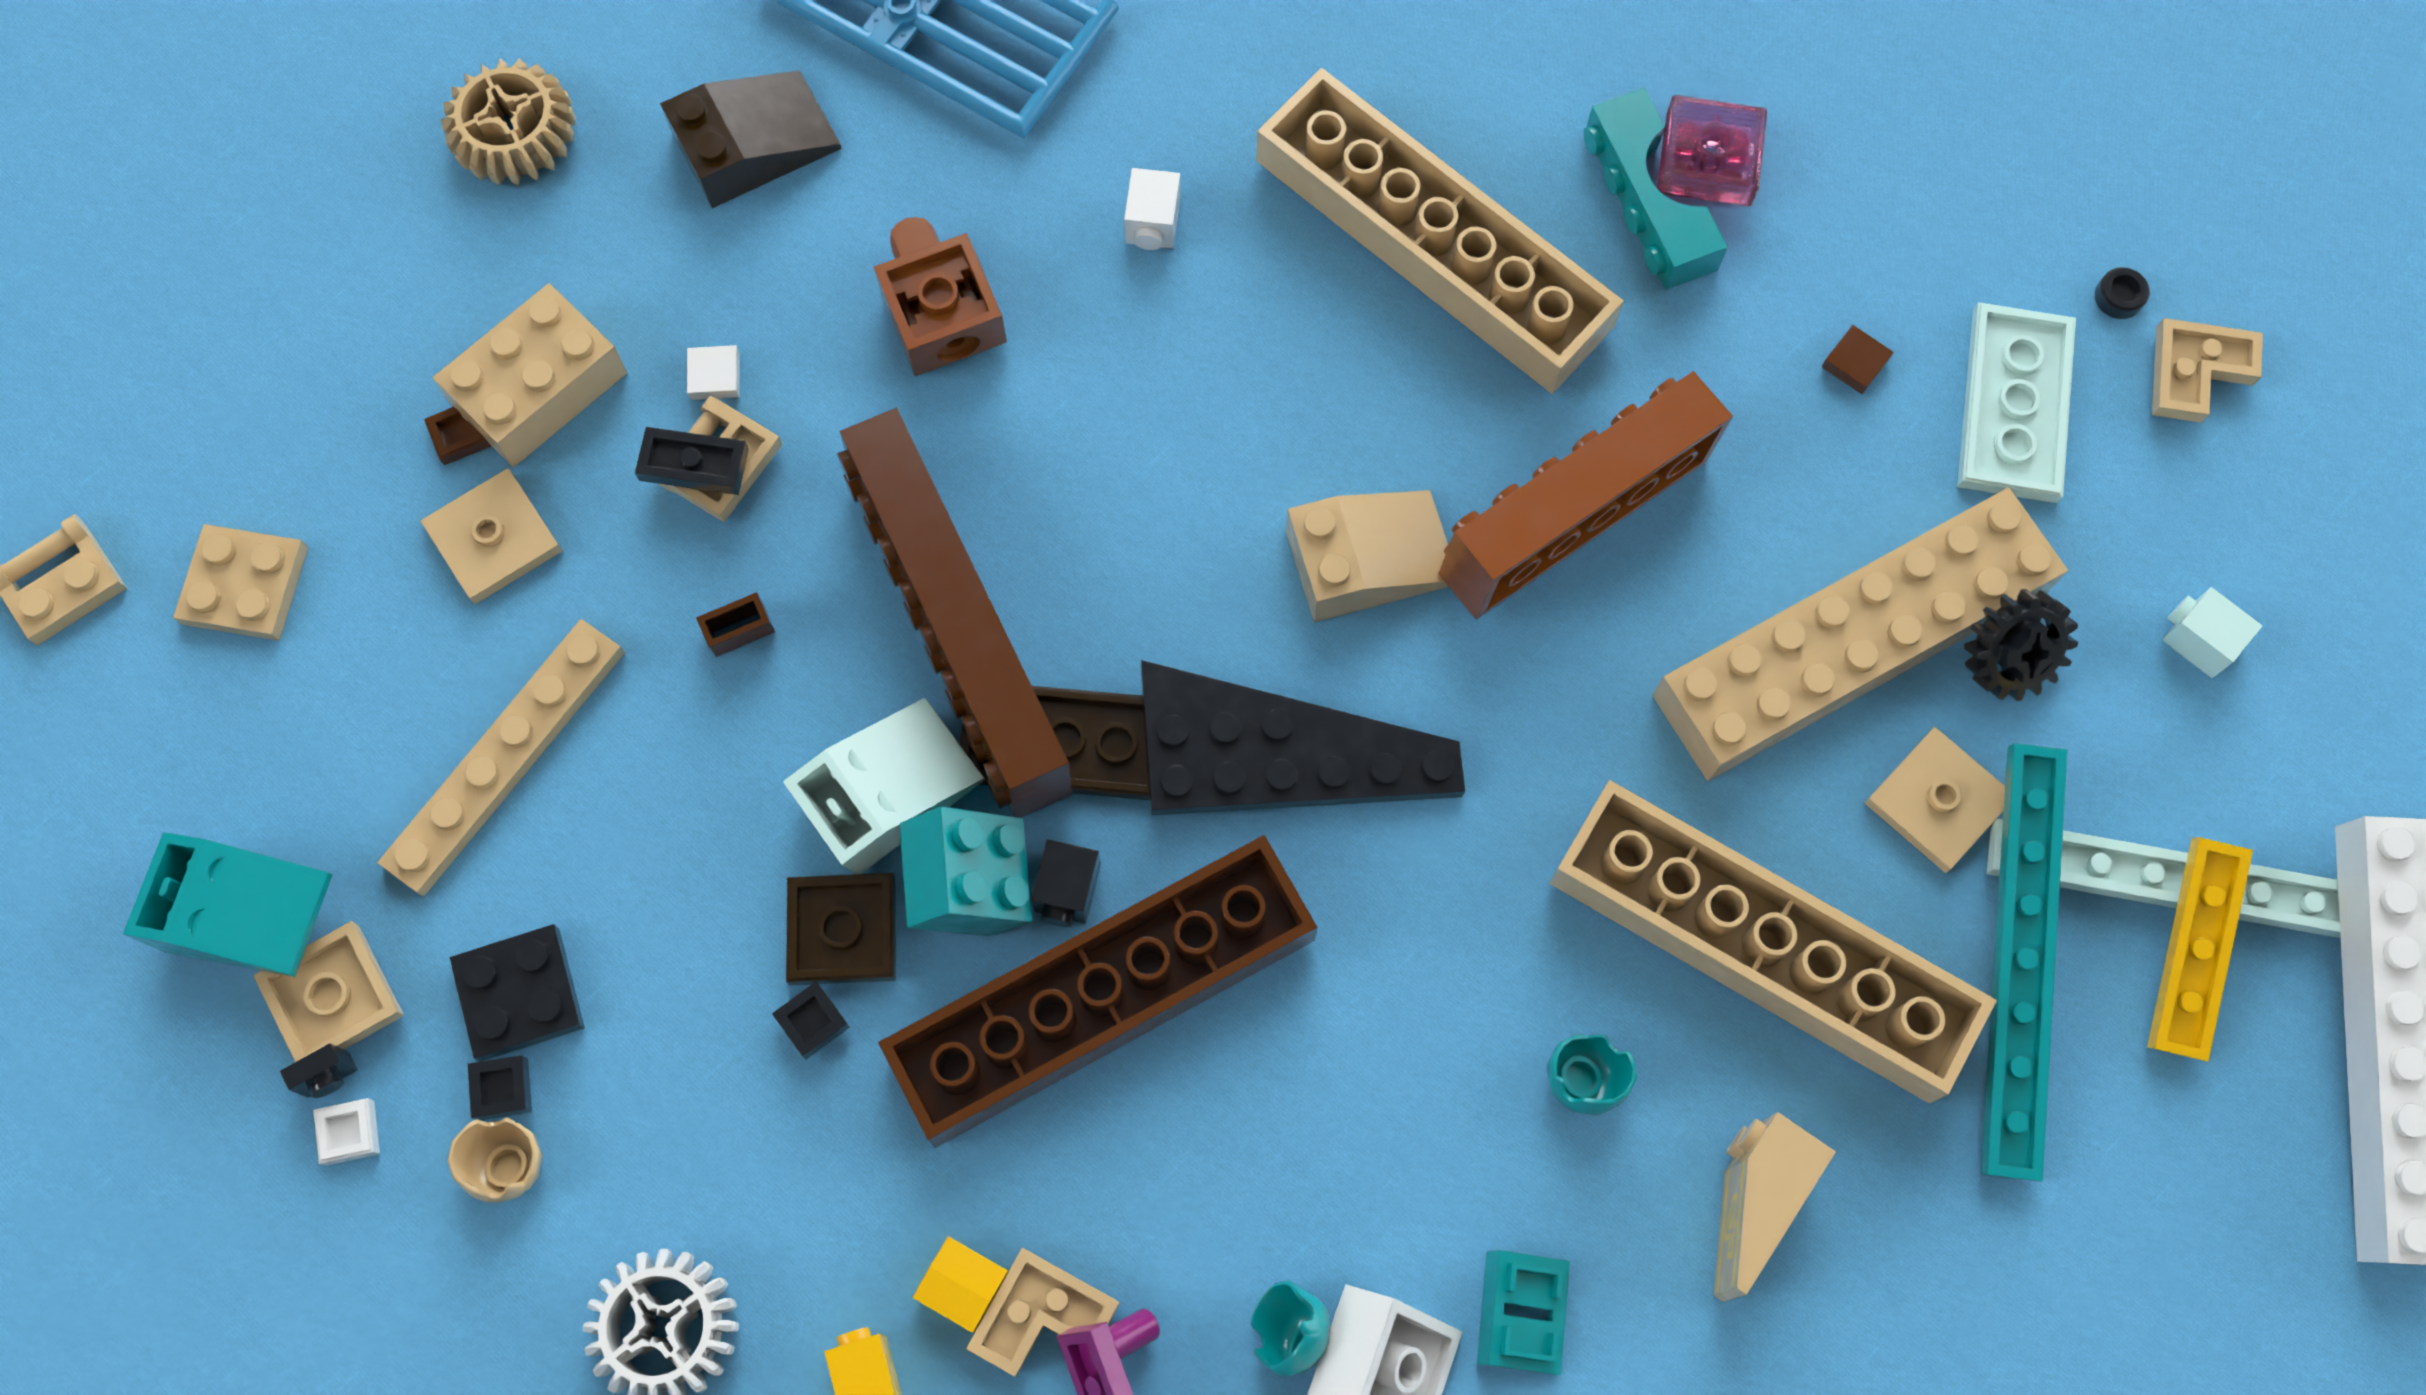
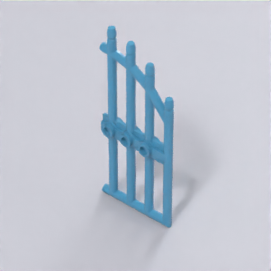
M776 0L778 4L1023 139L1029 134L1119 10V6L1114 0H1102L1096 9L1080 0H1040L1084 24L1072 42L1068 43L991 0H951L1058 58V61L1044 79L931 17L930 15L942 0H862L876 8L862 28L819 5L814 0ZM920 32L1033 95L1018 114L908 54L904 50L915 35Z

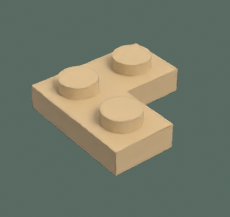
M2163 318L2156 327L2152 415L2202 423L2210 414L2211 379L2253 386L2262 377L2263 333Z
M1022 1247L966 1349L1017 1378L1044 1327L1057 1334H1061L1076 1326L1107 1322L1109 1325L1120 1302Z

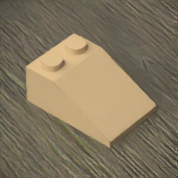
M1430 490L1335 496L1287 510L1286 534L1314 622L1449 587L1438 574L1446 555L1444 549L1448 542Z

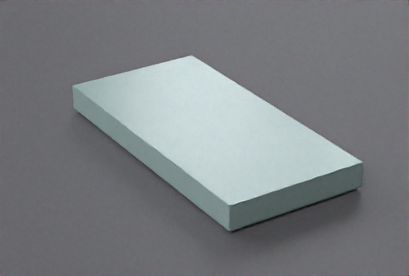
M1977 303L1972 315L1957 487L1996 494L2009 487L2016 497L2058 503L2061 500L2064 491L2076 318Z

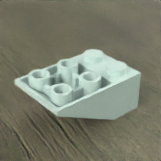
M923 698L825 749L785 779L783 783L841 865L856 874H862L901 844V822L940 806L950 807L981 784L985 778L927 699Z

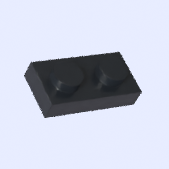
M646 427L635 475L642 482L739 495L749 447L744 440Z

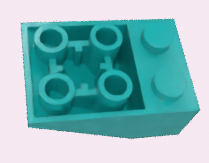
M163 832L123 935L168 954L295 977L333 874L207 839Z

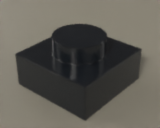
M817 981L772 1013L806 1060L850 1028Z
M329 1043L280 1070V1073L288 1090L307 1098L311 1096L313 1098H320L342 1087L344 1084L343 1078L358 1071L348 1051Z
M520 1055L468 1064L472 1119L486 1120L532 1112L528 1058Z

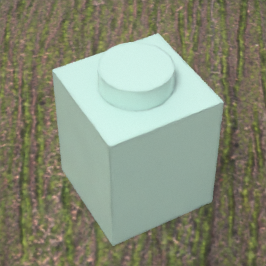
M2210 587L2197 600L2188 595L2180 602L2167 618L2174 625L2162 640L2209 677L2214 678L2235 661L2262 628V625L2214 588Z

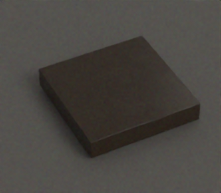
M894 873L787 877L786 982L789 986L811 985L816 981L818 984L896 981V890Z

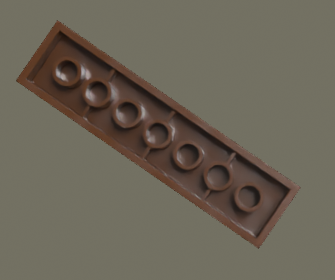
M897 407L839 431L845 450L838 452L837 456L845 473L843 475L845 483L854 502L859 501L864 513L863 520L873 543L880 546L885 558L883 559L885 568L894 587L899 586L905 600L903 604L915 631L920 630L925 642L924 649L935 674H941L946 687L944 691L956 718L962 717L967 731L966 739L977 763L987 760V763L983 764L989 778L987 783L999 809L1008 805L1013 817L1022 818L1071 796L1072 787L1069 762Z
M1263 835L879 1041L878 1044L927 1140L934 1148H937L1314 942L1318 927L1266 836Z

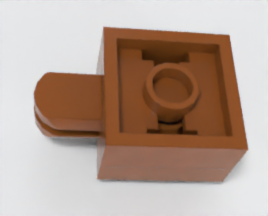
M905 218L897 223L891 230L890 236L891 248L895 259L874 266V271L882 298L914 375H921L1007 343L1001 311L968 234L964 233L940 242L933 226L924 218Z

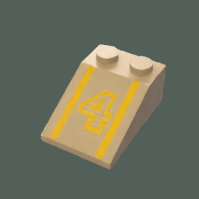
M1779 1112L1762 1122L1756 1118L1748 1128L1743 1126L1726 1151L1733 1159L1724 1171L1713 1294L1722 1302L1748 1294L1836 1153L1835 1150Z

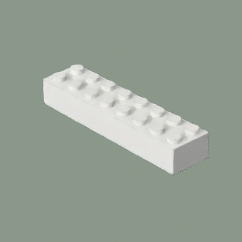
M2363 816L2335 826L2357 1262L2426 1265V819Z

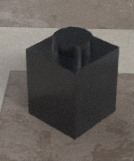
M1049 839L1046 840L1031 898L1034 911L1042 914V921L1061 927H1072L1073 921L1086 924L1101 866L1098 850Z

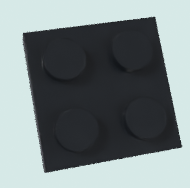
M555 924L449 957L475 1060L482 1062L585 1028L560 929Z

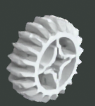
M660 1249L654 1266L649 1254L641 1252L636 1255V1273L628 1264L621 1262L616 1265V1273L621 1280L618 1285L608 1279H602L599 1282L601 1290L609 1296L605 1302L591 1299L588 1302L587 1307L592 1311L600 1312L599 1322L589 1321L584 1323L582 1326L583 1332L598 1334L599 1341L590 1343L585 1347L584 1351L587 1356L604 1355L605 1357L593 1369L595 1376L604 1377L616 1371L609 1381L608 1390L610 1392L618 1394L629 1385L627 1395H645L647 1390L648 1395H666L667 1389L669 1395H687L685 1382H687L695 1392L702 1393L707 1389L706 1381L700 1373L703 1369L714 1376L722 1374L724 1371L723 1367L713 1359L715 1353L732 1355L735 1349L730 1343L720 1342L722 1332L733 1333L739 1329L738 1322L722 1320V1314L732 1311L737 1307L735 1299L732 1298L716 1299L728 1286L724 1278L719 1277L706 1284L713 1270V1266L710 1263L704 1261L692 1271L694 1265L693 1254L682 1252L674 1264L672 1251ZM677 1280L686 1285L693 1293L684 1300L678 1298L668 1305H663L656 1296L650 1294L646 1287L659 1281ZM632 1299L633 1301L630 1304L636 1315V1323L633 1330L622 1339L624 1344L621 1345V1319L628 1303ZM702 1309V1336L695 1352L691 1356L689 1353L692 1350L686 1340V1331L689 1324L699 1316L698 1311ZM653 1312H657V1316L670 1318L671 1314L674 1315L665 1326L666 1333L668 1334L666 1338L669 1343L665 1342V1338L651 1335L657 1329V1323L654 1320L656 1316ZM658 1349L665 1359L672 1360L677 1369L663 1375L650 1376L634 1367L630 1360L637 1355H646L648 1352Z

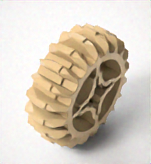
M500 58L497 68L491 70L481 63V74L472 77L464 73L466 85L464 87L451 86V96L454 100L443 103L446 117L441 119L442 129L446 134L445 142L451 153L455 154V158L460 166L465 168L466 171L471 169L473 175L480 180L489 176L491 181L499 186L508 176L512 183L519 186L521 176L528 174L537 181V170L545 167L554 171L555 163L552 159L553 157H567L565 143L574 142L572 126L576 125V116L571 107L572 102L567 91L563 90L559 80L553 74L547 75L538 63L528 68L527 64L519 58L512 67H509ZM506 114L511 118L513 130H510L505 119Z

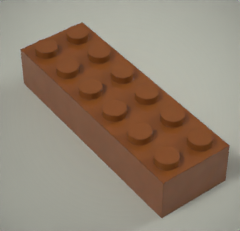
M1694 371L1677 382L1674 378L1664 381L1652 392L1649 397L1651 400L1639 408L1635 404L1627 406L1611 421V427L1600 434L1596 430L1590 431L1575 443L1571 454L1560 461L1557 457L1548 459L1536 469L1531 481L1520 488L1517 484L1508 486L1495 497L1492 502L1493 506L1480 515L1476 511H1472L1453 526L1451 531L1454 534L1450 543L1444 549L1446 555L1438 574L1476 620L1707 462L1733 415Z

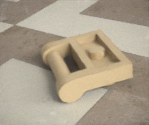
M709 396L700 408L702 415L688 433L711 436L718 426H725L727 428L720 437L746 441L749 452L739 495L664 484L659 485L670 492L677 493L720 521L725 522L783 444L778 435L722 401Z
M76 514L62 521L61 529L5 564H0V596L27 639L37 646L127 589L88 527ZM76 544L80 550L78 554L24 588H19L16 583L17 580Z

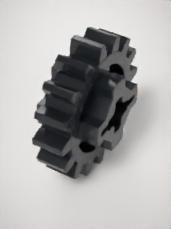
M2021 589L2017 596V601H2014L2006 594L2002 595L2000 598L2001 607L1995 611L1986 606L1983 609L1984 615L1987 618L1985 623L1972 624L1970 627L1977 634V638L1964 644V649L1973 655V657L1965 662V667L1974 673L1972 679L1977 684L2001 700L2009 694L2016 701H2021L2026 689H2029L2035 695L2041 694V683L2044 680L2048 679L2053 683L2059 680L2055 672L2058 666L2067 667L2071 665L2072 661L2065 656L2066 650L2078 647V641L2069 635L2078 628V624L2068 617L2071 612L2070 609L2041 590L2034 595L2027 589ZM2041 618L2044 619L2046 626L2041 623ZM1996 663L2002 667V671H1998Z

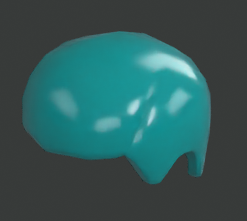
M1604 1034L1589 1036L1572 1035L1558 1043L1547 1063V1075L1554 1096L1561 1104L1575 1113L1595 1116L1606 1113L1619 1106L1629 1096L1637 1080L1635 1061L1631 1052L1617 1050L1610 1043L1608 1036Z
M1289 1280L1275 1283L1260 1298L1250 1322L1251 1327L1259 1334L1262 1340V1347L1256 1348L1254 1354L1266 1367H1269V1370L1282 1377L1306 1372L1320 1359L1329 1343L1330 1324L1326 1307L1310 1291Z

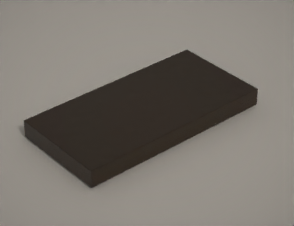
M1032 686L1069 762L1072 793L1150 800L1142 695ZM962 724L960 746L985 778L979 785L988 786L987 780L989 778L983 765L987 763V760L977 763L966 739L967 731L964 724Z

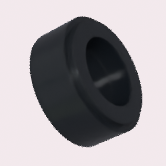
M2115 268L2107 272L2096 286L2095 301L2100 310L2112 318H2131L2148 301L2150 294L2149 285L2139 272L2130 268Z

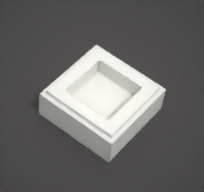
M737 345L687 348V394L690 400H706L709 396L716 399L740 398V352Z
M366 1098L313 1110L319 1164L328 1166L380 1154L374 1100Z

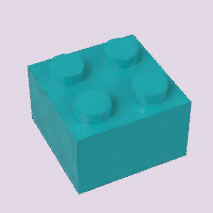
M940 806L900 823L907 928L992 936L1032 922L1023 818Z

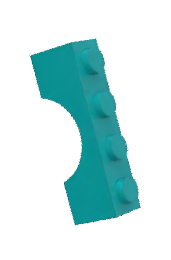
M1644 87L1593 105L1583 134L1588 151L1591 155L1598 156L1604 168V180L1609 192L1612 195L1617 194L1624 207V219L1631 234L1638 235L1644 247V258L1649 271L1653 275L1659 276L1665 290L1718 271L1728 246L1707 207L1688 206L1677 203L1662 194L1651 181L1646 162L1657 152L1665 125Z

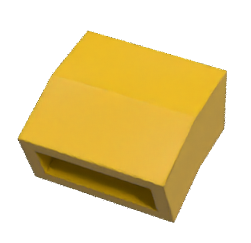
M948 1236L927 1270L913 1298L974 1333L1004 1281L1008 1270Z

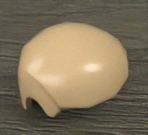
M508 1117L492 1122H483L477 1119L468 1123L452 1140L447 1162L453 1180L471 1197L483 1202L499 1203L518 1198L532 1187L539 1177L543 1154L536 1136L520 1123H515L514 1120Z

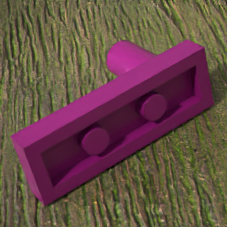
M1140 1309L1111 1326H1108L1107 1322L1076 1326L1057 1335L1056 1337L1077 1395H1133L1121 1359L1156 1340L1159 1337L1160 1328L1157 1319L1149 1310Z

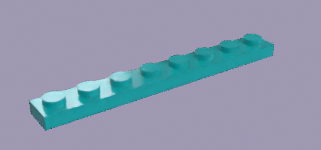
M2013 743L2007 748L1992 998L1997 1001L1990 1017L1981 1175L2043 1182L2068 749Z

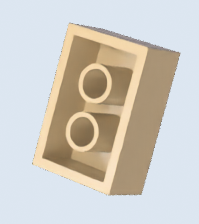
M548 283L432 378L449 404L455 407L466 421L468 420L514 468L624 377L627 371L615 346L563 295Z

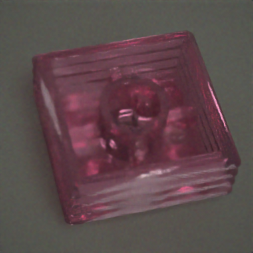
M1673 95L1666 113L1657 189L1662 194L1751 206L1760 185L1767 109ZM1706 148L1714 149V153L1708 151Z

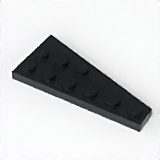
M1141 660L1140 670L1151 816L1462 797L1465 793L1459 741Z

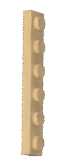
M580 619L377 863L424 897L622 658L625 652L621 646L583 619Z

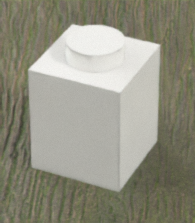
M1132 168L1124 217L1125 240L1127 244H1135L1137 247L1145 250H1157L1161 247L1174 249L1181 199L1180 173Z

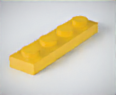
M2201 837L2191 838L2149 1034L2148 1048L2209 1061L2253 854L2252 849Z

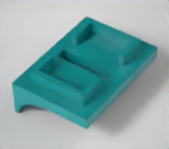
M1503 1250L1487 1251L1477 1365L1561 1375L1570 1261ZM1504 1304L1548 1310V1321L1504 1314Z

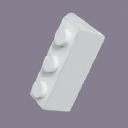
M1345 1284L1330 1327L1329 1343L1316 1366L1307 1395H1442L1463 1331L1395 1298Z

